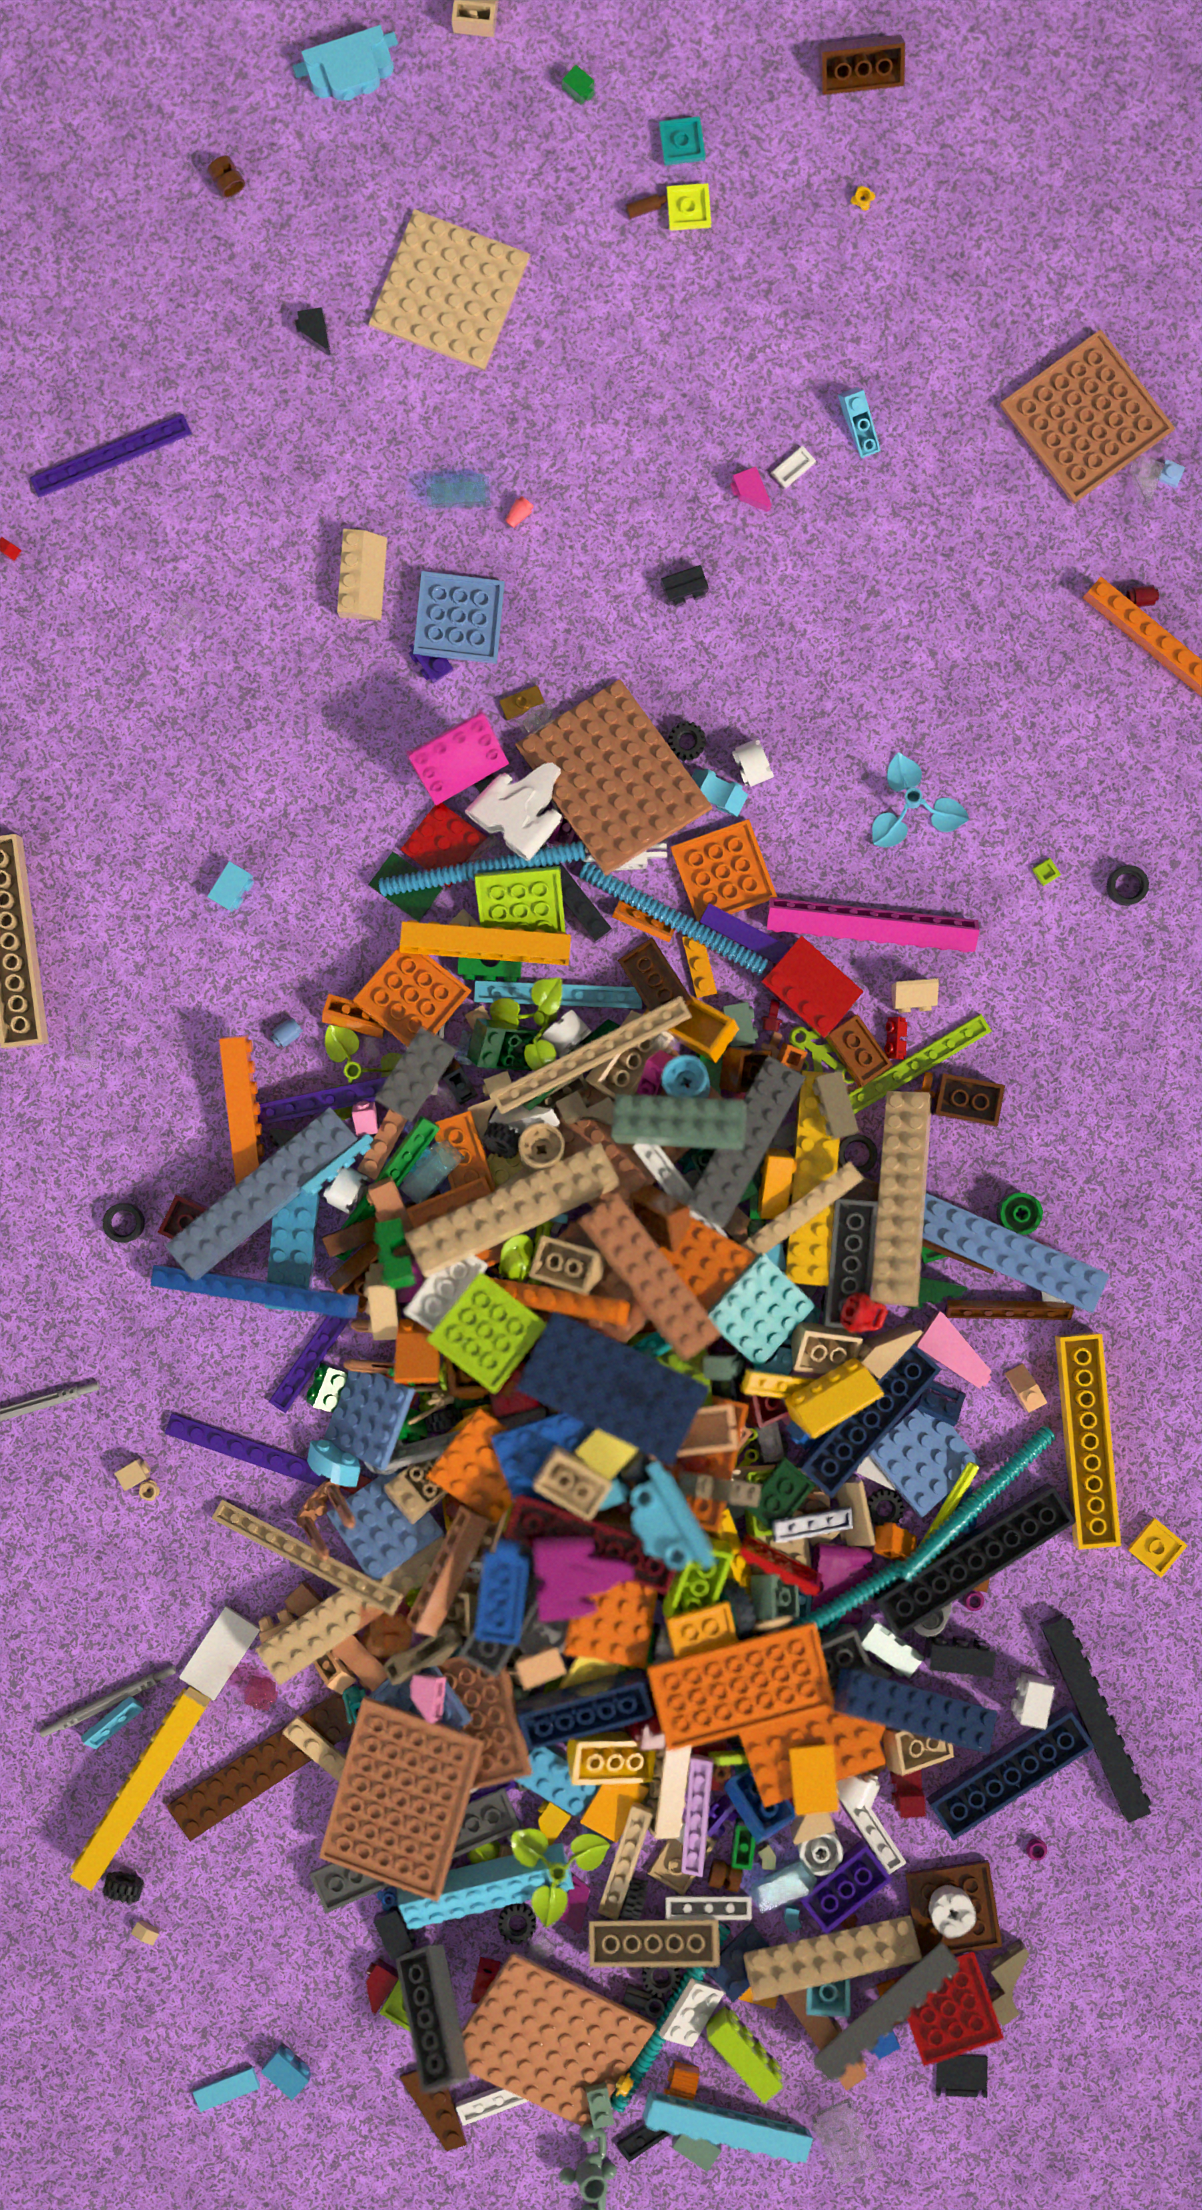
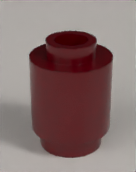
M1154 585L1134 586L1132 589L1127 590L1126 597L1138 607L1154 606L1156 601L1159 600V591L1157 588L1155 589Z

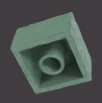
M778 1575L751 1576L752 1605L754 1608L752 1611L755 1614V1620L783 1617L799 1618L798 1586L793 1583L787 1584L783 1582Z

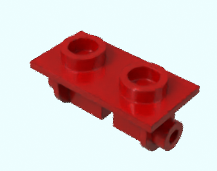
M888 1017L885 1026L887 1042L884 1047L888 1059L904 1060V1056H906L907 1041H900V1037H907L908 1022H906V1018Z

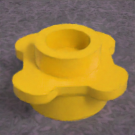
M859 186L855 196L851 197V203L858 205L863 211H867L870 207L869 204L875 199V193L871 192L867 187Z
M629 2072L626 2077L622 2075L616 2083L615 2087L618 2088L617 2096L620 2093L626 2096L634 2081L629 2078Z

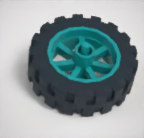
M733 1578L725 1579L716 1603L726 1600L729 1602L736 1638L753 1630L755 1614H753L752 1610L754 1608L750 1604L749 1600L751 1599L749 1595L745 1593V1588L740 1586V1583L737 1580L734 1581Z

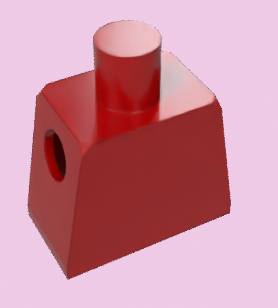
M480 1956L470 1996L471 2003L478 2004L499 1973L501 1961ZM483 1970H490V1971H492L493 1973H492V1974H488V1973H485Z

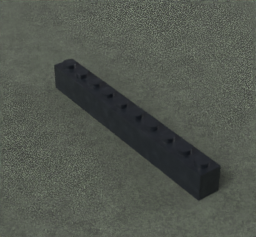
M490 774L472 786L480 795L495 777ZM544 842L540 848L545 850L548 845ZM559 862L558 865L553 863L552 866L546 864V867H560L563 903L595 944L612 932L611 926L562 863Z
M1060 1614L1040 1623V1627L1087 1735L1095 1746L1094 1751L1124 1819L1131 1823L1151 1814L1149 1808L1152 1805L1147 1793L1143 1794L1140 1786H1143V1783L1138 1773L1134 1774L1133 1772L1134 1762L1130 1754L1126 1755L1123 1747H1126V1744L1121 1734L1117 1735L1116 1733L1117 1723L1113 1715L1109 1716L1106 1708H1109V1705L1104 1695L1100 1696L1099 1694L1100 1684L1095 1676L1092 1677L1089 1669H1092V1666L1087 1656L1083 1657L1081 1650L1084 1648L1078 1637L1075 1638L1072 1632L1075 1630L1071 1619Z

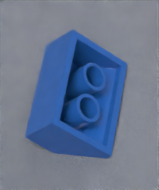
M751 1767L730 1778L724 1786L726 1793L757 1844L774 1835L798 1817L788 1799L764 1807Z

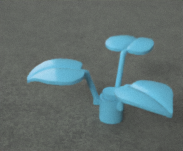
M897 753L889 765L887 782L890 788L896 792L906 789L905 806L898 819L892 813H882L874 820L872 826L873 844L879 847H892L901 843L908 832V827L901 821L908 808L914 809L919 807L920 804H923L929 812L934 813L931 817L932 825L941 832H951L959 828L969 820L968 813L962 805L950 798L938 799L935 802V809H932L926 803V800L922 799L921 791L918 788H913L920 783L922 778V771L919 765L901 753Z

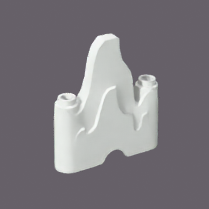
M545 763L514 784H511L513 779L508 774H499L471 803L465 812L473 821L489 833L503 832L507 847L526 861H530L558 826L562 818L554 809L540 816L552 798L553 785L561 774L560 768L553 763Z

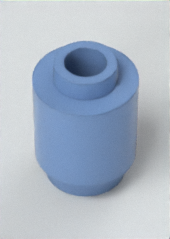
M293 1018L289 1021L287 1019L272 1030L274 1035L271 1038L278 1047L282 1045L285 1048L297 1039L303 1030Z

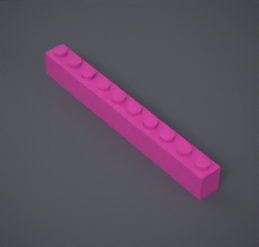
M771 897L769 899L766 929L773 932L786 931L794 934H812L817 937L832 936L837 939L868 940L881 944L887 942L896 943L900 946L933 947L940 950H958L964 953L969 951L975 952L980 931L978 920Z

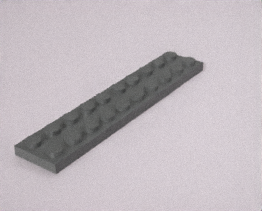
M505 1787L467 1803L452 1859L521 1829V1824ZM332 1862L309 1873L325 1914L391 1886V1884Z

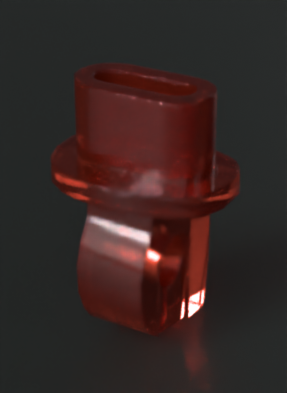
M682 1456L677 1458L681 1472L700 1473L703 1472L704 1468L712 1467L711 1459H703L701 1456Z

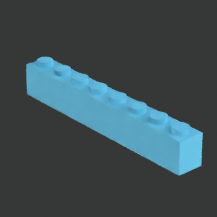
M649 2091L642 2114L645 2125L652 2130L663 2129L673 2135H679V2133L687 2135L694 2140L701 2138L712 2144L722 2143L733 2149H747L754 2154L760 2152L772 2158L782 2157L792 2163H798V2161L806 2163L813 2141L810 2131L804 2127L654 2091Z

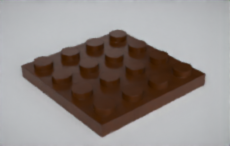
M988 1860L905 1872L912 1923L922 1959L941 1941L945 1943L953 1954L1003 1947ZM951 1885L963 1889L974 1907L975 1923L963 1935L947 1937L936 1928L929 1913L931 1896L941 1886Z

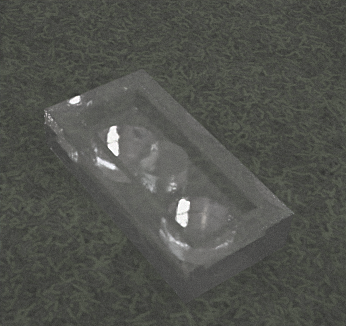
M777 1421L761 1429L756 1427L764 1463L785 1457Z

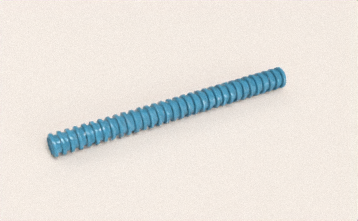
M579 841L577 844L572 842V845L566 843L565 846L560 844L559 847L553 846L551 849L550 847H546L545 850L540 848L530 861H526L517 853H514L513 856L511 854H508L507 857L502 855L501 858L496 856L494 859H482L481 862L476 860L475 863L470 861L469 864H466L464 862L462 865H450L449 868L444 866L443 869L438 867L437 870L432 868L430 871H418L417 874L412 872L411 875L409 873H406L405 876L400 874L399 877L395 875L392 878L386 877L385 880L380 878L379 889L381 895L386 897L387 894L391 896L393 893H405L406 890L412 892V889L418 891L419 888L423 890L427 887L429 889L431 886L437 887L439 884L443 886L444 883L450 885V882L455 884L457 881L461 883L463 880H475V873L532 869L535 866L540 868L541 865L546 867V864L552 866L553 863L558 865L559 862H572L573 859L575 861H578L579 858L584 860L586 852L582 841Z
M590 862L585 863L582 867L579 878H584L585 882L590 881L591 885H597L598 889L601 887L602 891H608L609 895L614 894L613 896L615 898L619 897L620 901L625 900V903H630L631 907L636 906V909H641L642 913L647 912L648 916H654L655 920L658 918L659 922H665L666 926L671 925V928H676L677 932L682 931V934H687L688 938L693 937L694 941H700L699 944L701 945L704 943L705 947H711L712 951L715 949L718 954L722 953L723 957L727 956L729 960L733 959L734 963H740L741 967L744 965L746 966L745 969H751L752 973L757 972L758 976L762 975L768 959H762L761 955L758 957L756 956L757 953H751L750 949L745 950V947H740L739 943L734 944L733 940H727L728 937L725 936L723 938L722 934H716L715 930L713 932L710 931V928H705L704 924L699 925V922H694L693 918L688 919L687 915H681L682 912L679 911L677 913L676 909H670L669 905L665 906V903H659L658 899L654 900L652 896L648 897L647 893L643 894L641 890L637 891L636 887L631 888L630 884H624L625 881L623 880L620 882L619 878H613L612 874L605 876L600 868L597 869L595 865L591 866Z

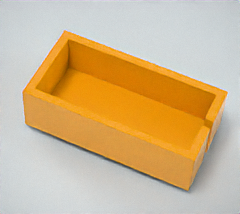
M691 996L693 1002L686 1006L691 1017L665 1030V1032L672 1039L716 1063L739 1028L734 1019ZM648 1008L646 1009L643 1015L650 1013Z

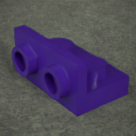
M409 645L411 652L408 654L415 664L417 662L420 663L423 668L420 672L426 681L430 679L434 684L454 671L447 658L413 654L414 645Z

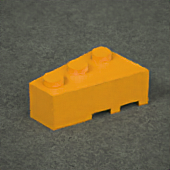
M767 1148L764 1153V1167H760V1173L763 1175L761 1186H759L757 1214L762 1219L774 1220L791 1207V1203L788 1200L789 1194L793 1193L794 1184L791 1178L792 1173L796 1172V1161H794V1158L787 1149Z

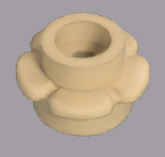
M153 1480L144 1481L139 1487L140 1497L147 1501H153L160 1493L157 1483Z

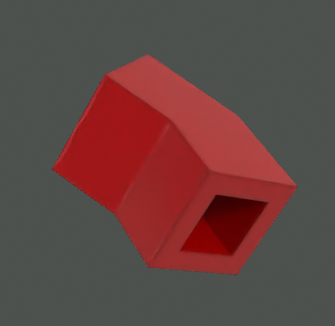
M0 538V552L15 562L22 550L5 538Z

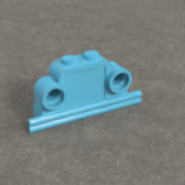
M381 25L303 50L301 52L304 62L292 66L296 78L309 75L312 90L317 97L328 98L333 94L337 100L349 101L357 95L372 93L380 86V79L387 78L392 74L394 66L388 48L398 45L395 32L384 35Z
M659 1461L647 1467L653 1480L637 1487L632 1493V1502L638 1508L633 1514L634 1523L632 1527L636 1534H641L645 1541L643 1546L646 1552L656 1558L665 1556L666 1563L675 1569L684 1567L696 1558L700 1560L704 1569L715 1563L716 1561L710 1552L713 1548L670 1473L664 1472Z

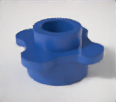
M389 1886L384 1891L377 1893V1898L381 1901L384 1911H389L393 1906H399L398 1893L395 1886Z

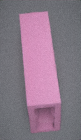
M937 1310L923 1330L922 1335L915 1342V1345L979 1389L981 1386L985 1387L991 1378L989 1375L991 1370L947 1317Z

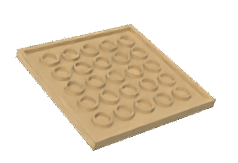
M414 209L373 311L369 326L485 371L529 261L530 254Z

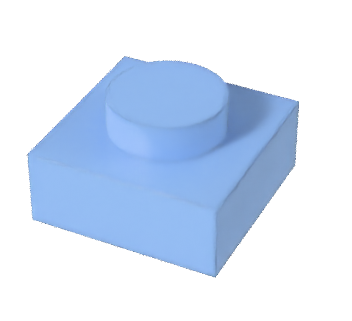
M1166 459L1157 480L1176 488L1185 467Z

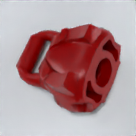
M856 1293L847 1298L840 1316L841 1324L849 1332L878 1330L882 1328L888 1311L885 1305L872 1301L868 1295ZM877 1312H878V1315H877V1317H876L875 1323H874V1325H873L875 1316H876V1314H877Z

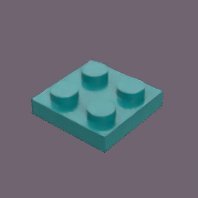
M700 116L659 122L664 166L705 161L706 155Z

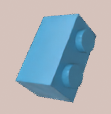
M280 2045L263 2064L261 2073L289 2099L293 2100L308 2084L312 2073L306 2063H300L294 2058L295 2055L289 2048L284 2049Z

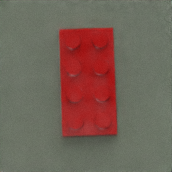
M746 1534L739 1551V1555L742 1556L743 1560L748 1563L754 1562L761 1566V1569L766 1573H774L780 1576L783 1582L787 1584L793 1583L805 1594L816 1596L820 1589L821 1573Z

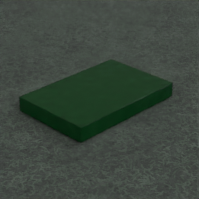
M392 852L368 885L381 894L379 889L380 878L385 880L386 877L392 878L395 875L399 877L400 874L403 876L406 873L411 875L412 872L417 874L419 870ZM438 885L437 887L431 886L429 889L425 887L423 890L419 888L418 891L412 889V892L406 890L405 893H393L391 896L387 894L385 898L420 922L443 891V888Z
M782 1457L761 1484L758 1507L745 1505L744 1508L772 1532L771 1520L791 1517L816 1484L788 1459Z

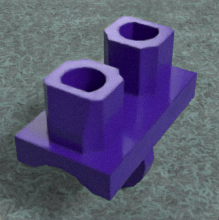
M723 1795L718 1802L714 1801L711 1806L709 1805L707 1835L709 1837L712 1835L721 1837L726 1829L722 1824L727 1818L732 1822L739 1816V1813L726 1795Z

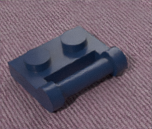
M933 1379L921 1393L916 1409L955 1427L959 1420L966 1393L956 1392L935 1382ZM930 1389L954 1399L955 1403L930 1392Z

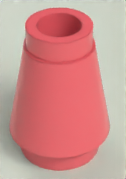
M520 496L519 499L516 498L505 521L515 528L516 525L532 513L531 510L534 506L523 496Z

